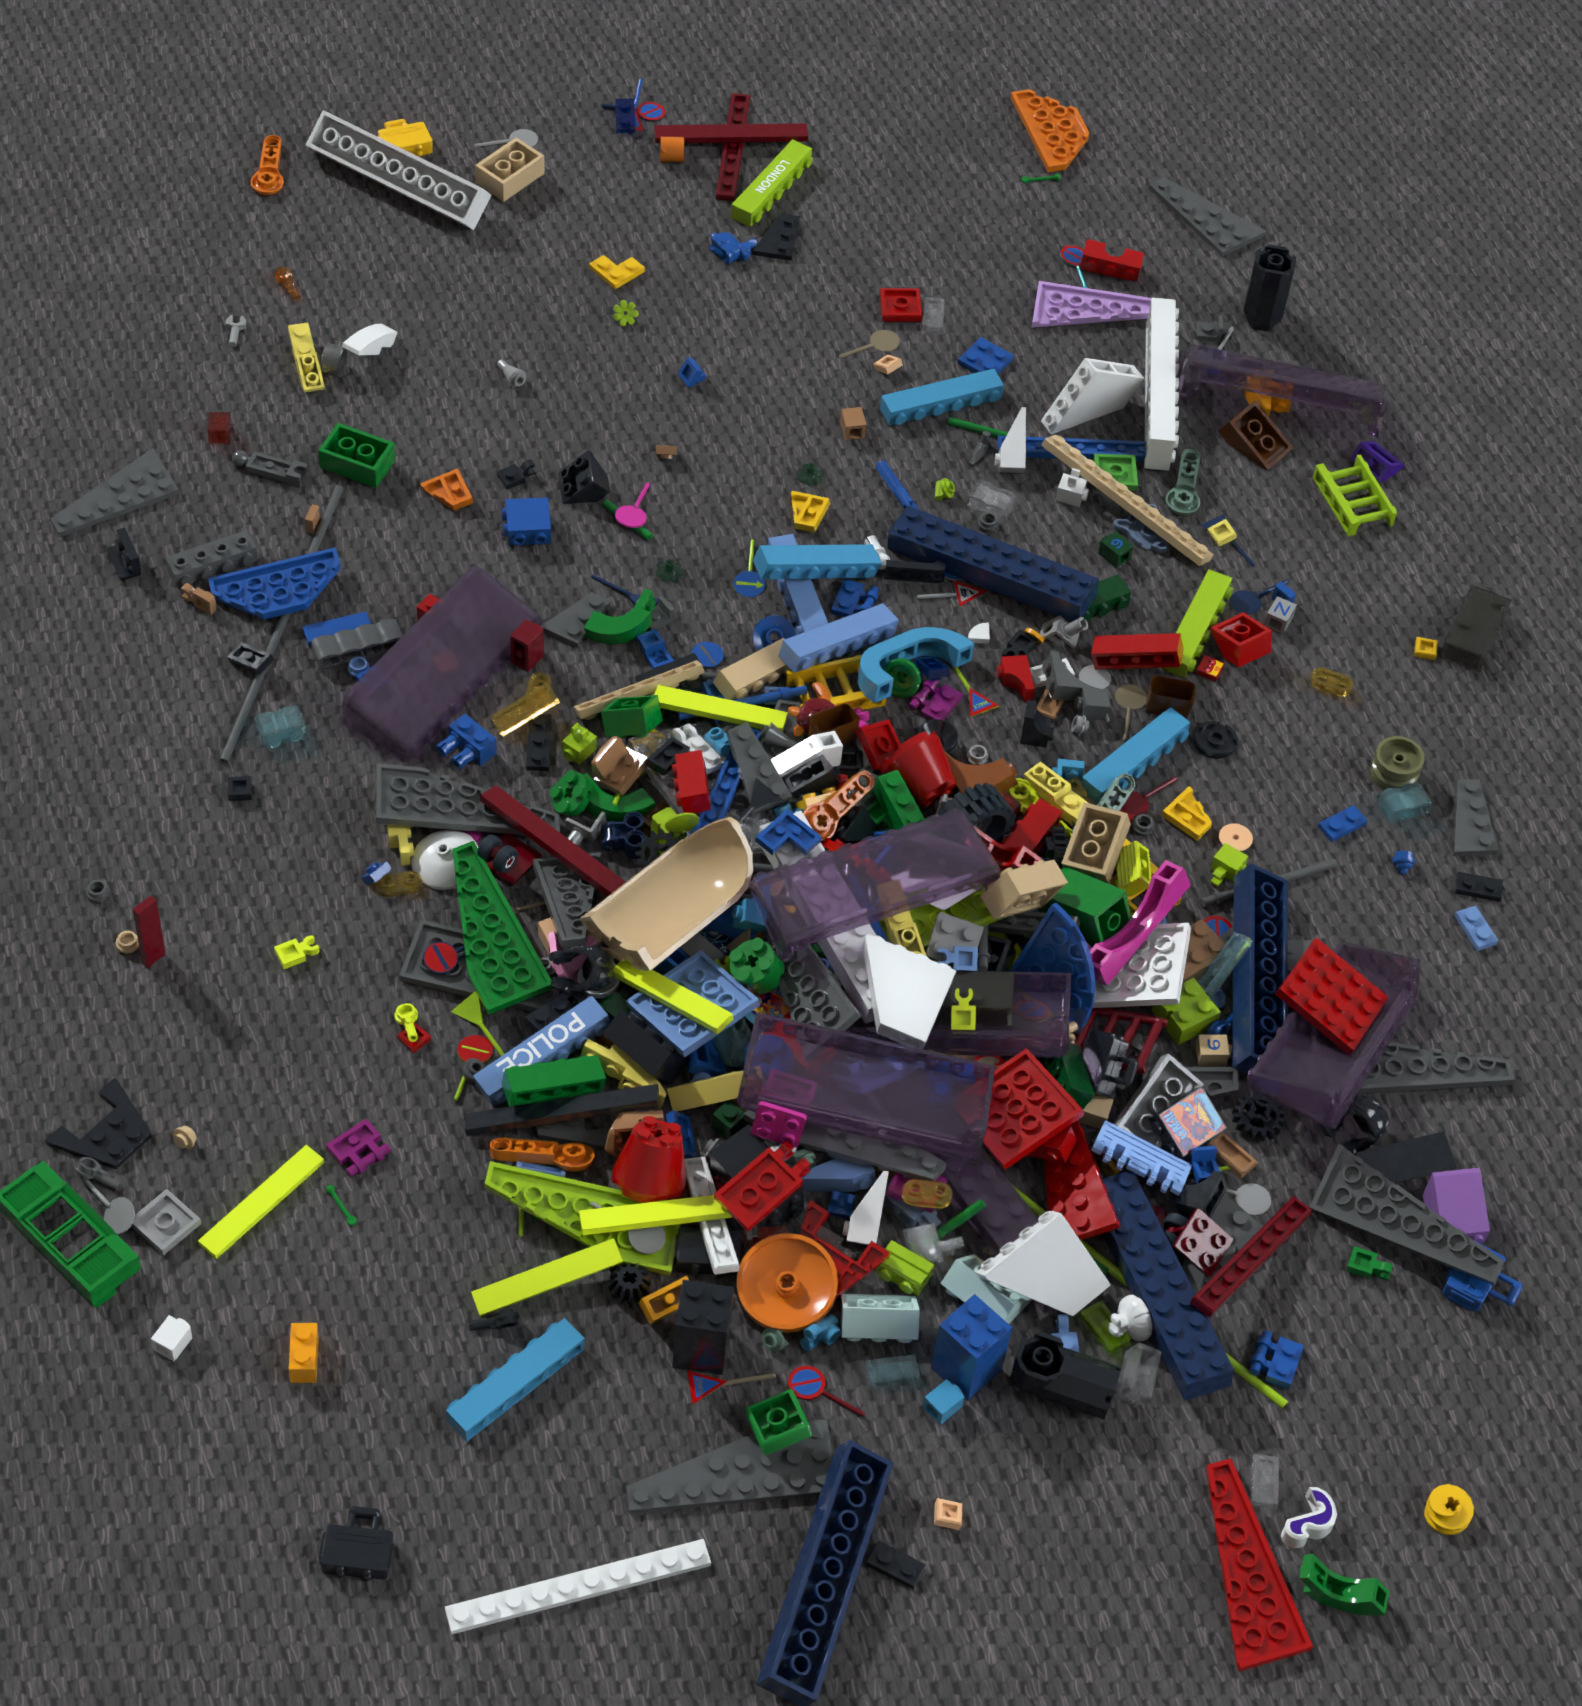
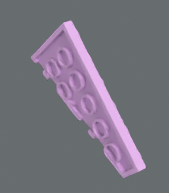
M1039 281L1031 328L1147 319L1151 298Z

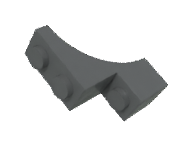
M1050 651L1047 659L1042 664V671L1046 676V689L1049 690L1050 699L1074 701V708L1077 709L1079 716L1085 715L1086 719L1090 720L1104 719L1111 708L1107 690L1090 686L1076 678L1062 662L1059 652Z

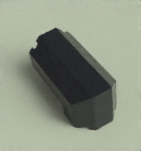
M1269 244L1265 246L1264 250L1261 251L1259 249L1256 251L1243 310L1252 329L1268 332L1283 318L1296 265V256H1291L1286 247Z
M1042 1331L1035 1333L1031 1338L1025 1337L1021 1339L1010 1376L1012 1383L1023 1392L1105 1420L1122 1367L1065 1348L1061 1338Z

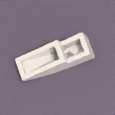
M374 324L353 334L343 342L342 347L357 355H379L382 347H391L393 345L397 331L383 324Z

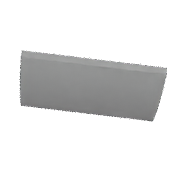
M1169 1053L1163 1055L1158 1059L1113 1124L1160 1148L1163 1143L1159 1136L1153 1132L1148 1118L1191 1090L1203 1087L1204 1084Z

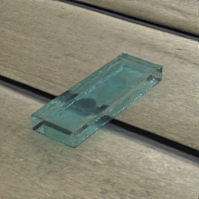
M1234 932L1200 978L1198 983L1208 996L1213 997L1251 946L1253 941L1249 937Z

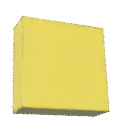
M1226 519L1208 528V533L1218 547L1237 538V534Z

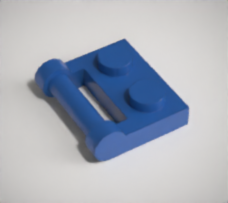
M719 1035L698 1048L700 1060L697 1049L688 1055V1069L690 1073L705 1072L712 1077L727 1074Z

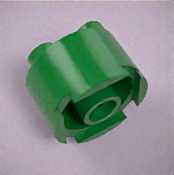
M760 938L742 943L736 949H733L729 955L730 971L733 977L750 992H755L756 994L768 993L778 986L781 975H784L785 966L782 958L767 942Z

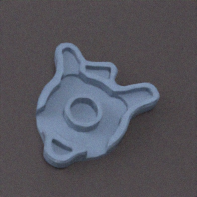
M1148 504L1150 507L1158 510L1155 504ZM1129 514L1127 519H1116L1114 521L1113 529L1126 534L1135 546L1157 553L1168 551V542L1132 514Z

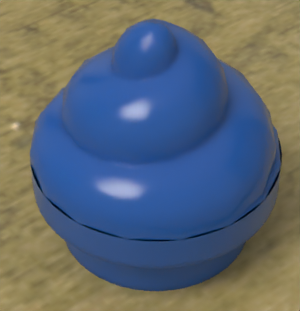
M1396 851L1395 856L1392 857V863L1401 875L1406 874L1415 864L1412 852Z

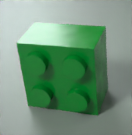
M658 695L616 698L601 711L606 737L617 736L620 739L626 738L629 735H635L636 738L646 737L662 721Z

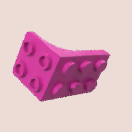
M771 1069L761 1101L758 1104L750 1134L782 1144L788 1141L793 1147L798 1148L818 1083Z

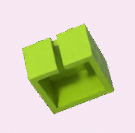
M1195 978L1182 983L1179 1004L1153 1005L1152 1012L1155 1016L1169 1020L1166 1030L1178 1045L1206 1032L1212 1022L1219 1020L1221 1013Z

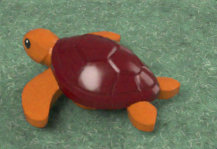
M820 682L812 683L818 698L809 699L800 709L796 706L788 708L789 714L797 717L798 725L793 730L795 737L801 736L804 731L809 732L810 717L812 715L840 705L831 703L829 690Z

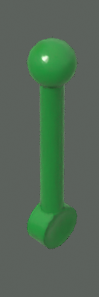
M1060 174L1034 178L1024 176L1021 178V181L1023 183L1045 180L1059 181L1061 176Z
M328 1185L325 1189L326 1193L331 1194L347 1218V1224L350 1226L355 1225L356 1217L349 1214L335 1193V1187Z

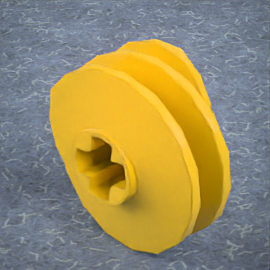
M1450 1484L1440 1485L1431 1492L1425 1506L1424 1516L1428 1525L1435 1531L1444 1535H1455L1468 1527L1473 1517L1474 1506L1471 1498L1463 1489Z

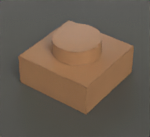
M656 445V454H660V458L672 459V455H677V446Z

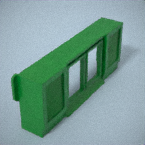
M44 1160L38 1165H34L0 1190V1212L92 1306H101L116 1294V1287L141 1269L139 1256ZM62 1198L77 1214L45 1237L30 1221ZM84 1220L99 1237L67 1260L52 1243Z

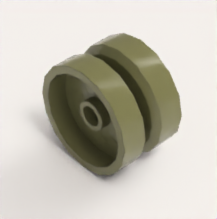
M1392 736L1385 738L1379 743L1370 767L1372 780L1381 789L1390 793L1410 791L1415 787L1420 776V771L1425 761L1424 752L1416 742L1406 737Z

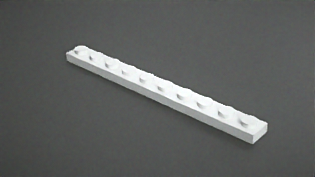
M701 1539L445 1606V1612L452 1635L711 1566V1560L705 1541Z

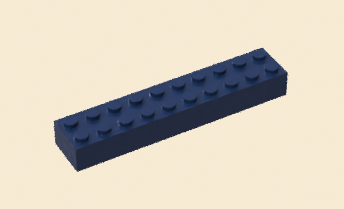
M908 505L888 531L887 549L920 563L943 561L946 564L945 572L1051 614L1061 615L1064 619L1072 622L1080 617H1084L1088 607L1098 594L1099 578Z
M1251 863L1234 876L1232 1068L1272 1084L1288 1073V1004L1275 994L1288 976V888L1286 879Z
M1127 1171L1102 1179L1103 1184L1107 1188L1110 1202L1115 1208L1116 1217L1121 1225L1120 1228L1102 1233L1131 1294L1140 1298L1149 1310L1153 1324L1151 1335L1183 1400L1186 1401L1230 1387L1234 1369L1207 1316L1190 1303L1195 1292L1134 1172Z
M850 1439L835 1449L756 1683L757 1686L797 1706H808L817 1701L894 1464L890 1460Z

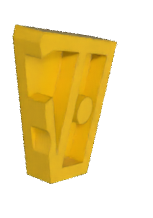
M792 491L791 498L795 529L815 533L830 506V499Z

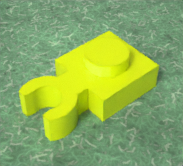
M307 936L301 943H298L295 938L274 946L275 954L283 969L305 962V955L313 956L320 952L318 945L309 946L315 943L314 936Z
M956 988L955 998L959 1001V1005H952L951 1030H975L976 1005H969V1001L973 997V990L969 988V995L966 998H962L959 995V988Z

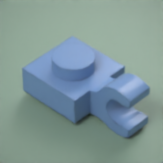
M1058 1314V1320H1056L1057 1333H1052L1051 1335L1061 1338L1064 1344L1063 1347L1079 1352L1077 1332H1069L1068 1314Z

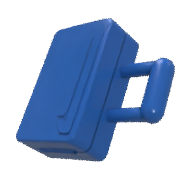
M1484 1246L1505 1262L1506 1258L1503 1255ZM1449 1269L1445 1276L1447 1282L1442 1293L1448 1297L1447 1299L1477 1312L1480 1310L1488 1294L1506 1303L1508 1306L1514 1305L1523 1285L1521 1282L1500 1273L1498 1278L1512 1285L1506 1297L1492 1290V1284L1455 1269Z

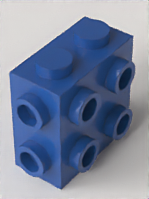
M548 497L505 499L506 508H502V521H506V524H503V537L508 538V545L551 544Z

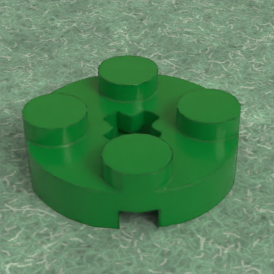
M574 770L567 771L550 790V797H552V805L555 811L563 816L570 815L573 817L580 814L590 800L587 798L588 791L592 792V784L589 778Z

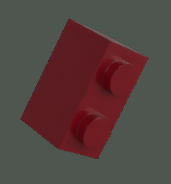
M525 619L510 635L511 663L529 672L544 657V629L540 625Z

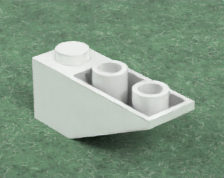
M835 731L815 734L771 759V762L780 777H784L821 755H824L833 767L840 766L843 745Z

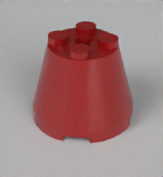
M924 731L906 740L898 746L899 749L893 753L892 758L885 757L879 766L882 775L895 770L899 771L917 806L921 807L923 811L932 807L934 801L941 799V796L944 794L947 797L951 796V789L956 786V781L941 740L935 731H932L929 735Z
M645 1116L641 1122L634 1126L614 1164L612 1172V1183H616L622 1189V1195L641 1203L667 1199L674 1200L679 1199L683 1195L686 1186L683 1137L679 1124L660 1121L653 1116Z

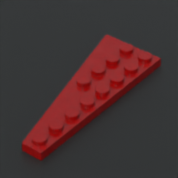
M1077 1120L1070 1125L1077 1142L1066 1163H1052L1044 1159L1048 1211L1062 1213L1077 1237L1083 1240L1120 1228L1121 1225L1114 1212L1115 1208L1108 1197L1107 1188L1099 1174L1100 1170L1092 1150L1084 1136V1130Z
M1232 1459L1208 1464L1206 1467L1207 1481L1238 1671L1241 1672L1311 1651L1313 1648L1312 1642Z

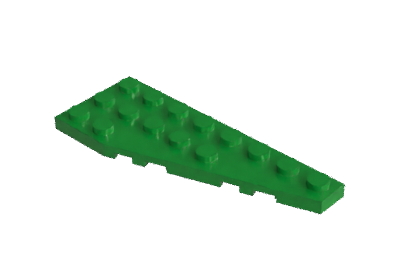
M471 841L453 848L452 853L468 978L485 1010L490 1015L554 988L551 986L550 976L485 860L477 855L478 848L475 842Z

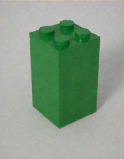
M1066 866L1061 869V872L1068 884L1048 903L1038 909L1039 913H1047L1050 906L1057 903L1069 916L1079 917L1081 922L1079 930L1091 947L1114 936L1132 918L1125 890Z

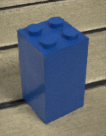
M974 1294L939 1325L931 1369L942 1379H947L952 1385H957L962 1390L964 1398L967 1401L970 1400L1003 1369L1012 1326Z

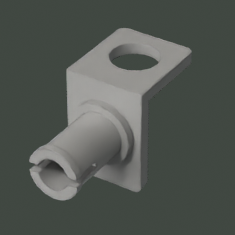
M1060 615L1044 623L1041 627L1040 635L1045 640L1057 634L1070 647L1075 648L1079 633L1088 629V623L1086 619L1083 620V617L1069 623ZM1053 625L1051 630L1046 633V630Z
M601 812L591 828L567 818L565 820L567 830L571 831L568 839L577 846L580 845L583 839L594 842L601 833V825L607 822L606 814Z

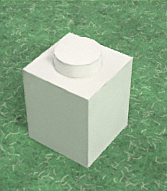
M169 1315L151 1338L153 1350L175 1361L192 1339L190 1325L181 1318L175 1319Z

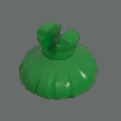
M905 658L891 660L884 667L883 670L894 678L891 692L893 696L906 698L916 693L920 687L921 676L919 669L913 662Z

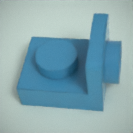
M1058 759L1057 765L1052 767V771L1067 781H1081L1085 761Z

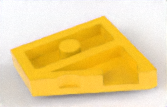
M1190 786L1169 804L1162 813L1163 818L1196 841L1212 825V821L1203 811L1200 801L1197 802L1194 798L1193 789Z

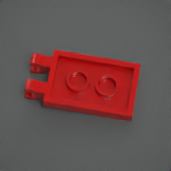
M788 1141L784 1142L775 1152L768 1147L714 1194V1199L747 1232L803 1185L801 1177L806 1176L811 1171L809 1168L811 1164L805 1158L799 1160L792 1168L784 1162L794 1154L792 1151L794 1147Z

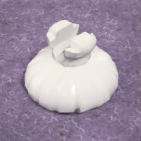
M1133 1294L1125 1296L1119 1303L1117 1314L1113 1313L1111 1315V1323H1109L1111 1335L1120 1337L1125 1333L1136 1341L1147 1340L1151 1336L1153 1324L1149 1310L1144 1302Z

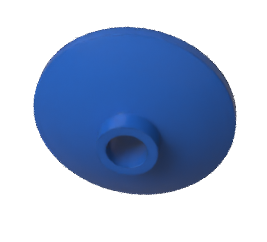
M777 615L767 616L755 626L753 643L757 651L775 643L770 640L771 634H775L778 641L782 638L785 640L796 636V632L791 622L786 618Z

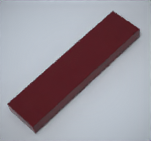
M149 896L133 908L142 964L147 968L166 954L157 900L152 896Z

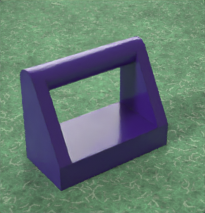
M1375 441L1360 442L1350 458L1355 463L1356 456L1361 455L1364 461L1368 463L1370 471L1379 483L1384 482L1405 466V464Z

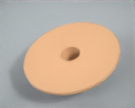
M1228 824L1219 833V840L1222 845L1227 843L1239 851L1248 849L1253 841L1249 829L1240 824Z

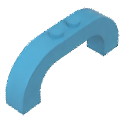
M923 627L909 630L871 646L863 653L859 666L858 686L868 699L876 703L891 696L894 678L883 670L891 660L898 658L912 660L926 655L936 656L957 668L972 661L974 643L959 633L943 628Z

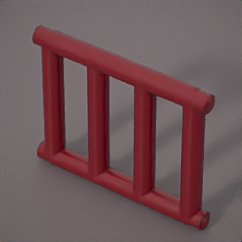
M1106 1007L1092 1008L1087 1024L1074 1040L1075 1044L1080 1046V1049L1096 1015L1108 1017L1103 1032L1108 1033L1113 1032L1118 1019L1131 1021L1123 1037V1040L1129 1043L1127 1051L1140 1023L1153 1025L1137 1059L1138 1067L1136 1073L1145 1074L1147 1071V1066H1145L1162 1027H1167L1168 1019ZM1123 1063L1121 1070L1126 1071L1128 1064Z

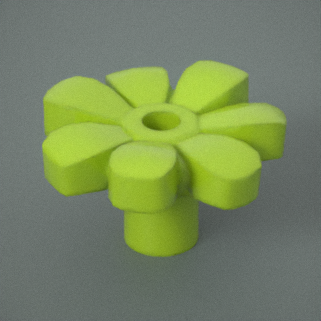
M621 300V306L615 305L613 308L617 312L613 315L615 321L620 320L619 324L621 326H626L627 322L632 325L635 322L633 317H638L639 315L637 310H633L636 305L633 302L627 305L626 300Z

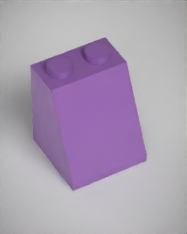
M1480 1168L1432 1173L1422 1196L1426 1207L1441 1215L1447 1222L1462 1230L1474 1241L1480 1244L1485 1242L1490 1228Z

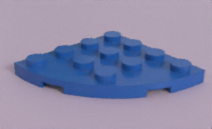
M1054 903L1043 917L1010 969L1007 977L1036 1001L1044 1004L1058 1019L1062 1018L1065 1024L1075 1021L1079 1028L1074 1032L1078 1034L1087 1024L1094 1004V965L1081 931L1066 911L1057 903Z

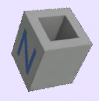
M1277 596L1267 613L1264 626L1284 634L1294 617L1297 604Z

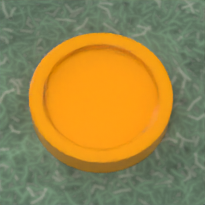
M1031 628L1025 629L1024 632L1036 638L1038 644L1043 643L1044 638L1038 632Z

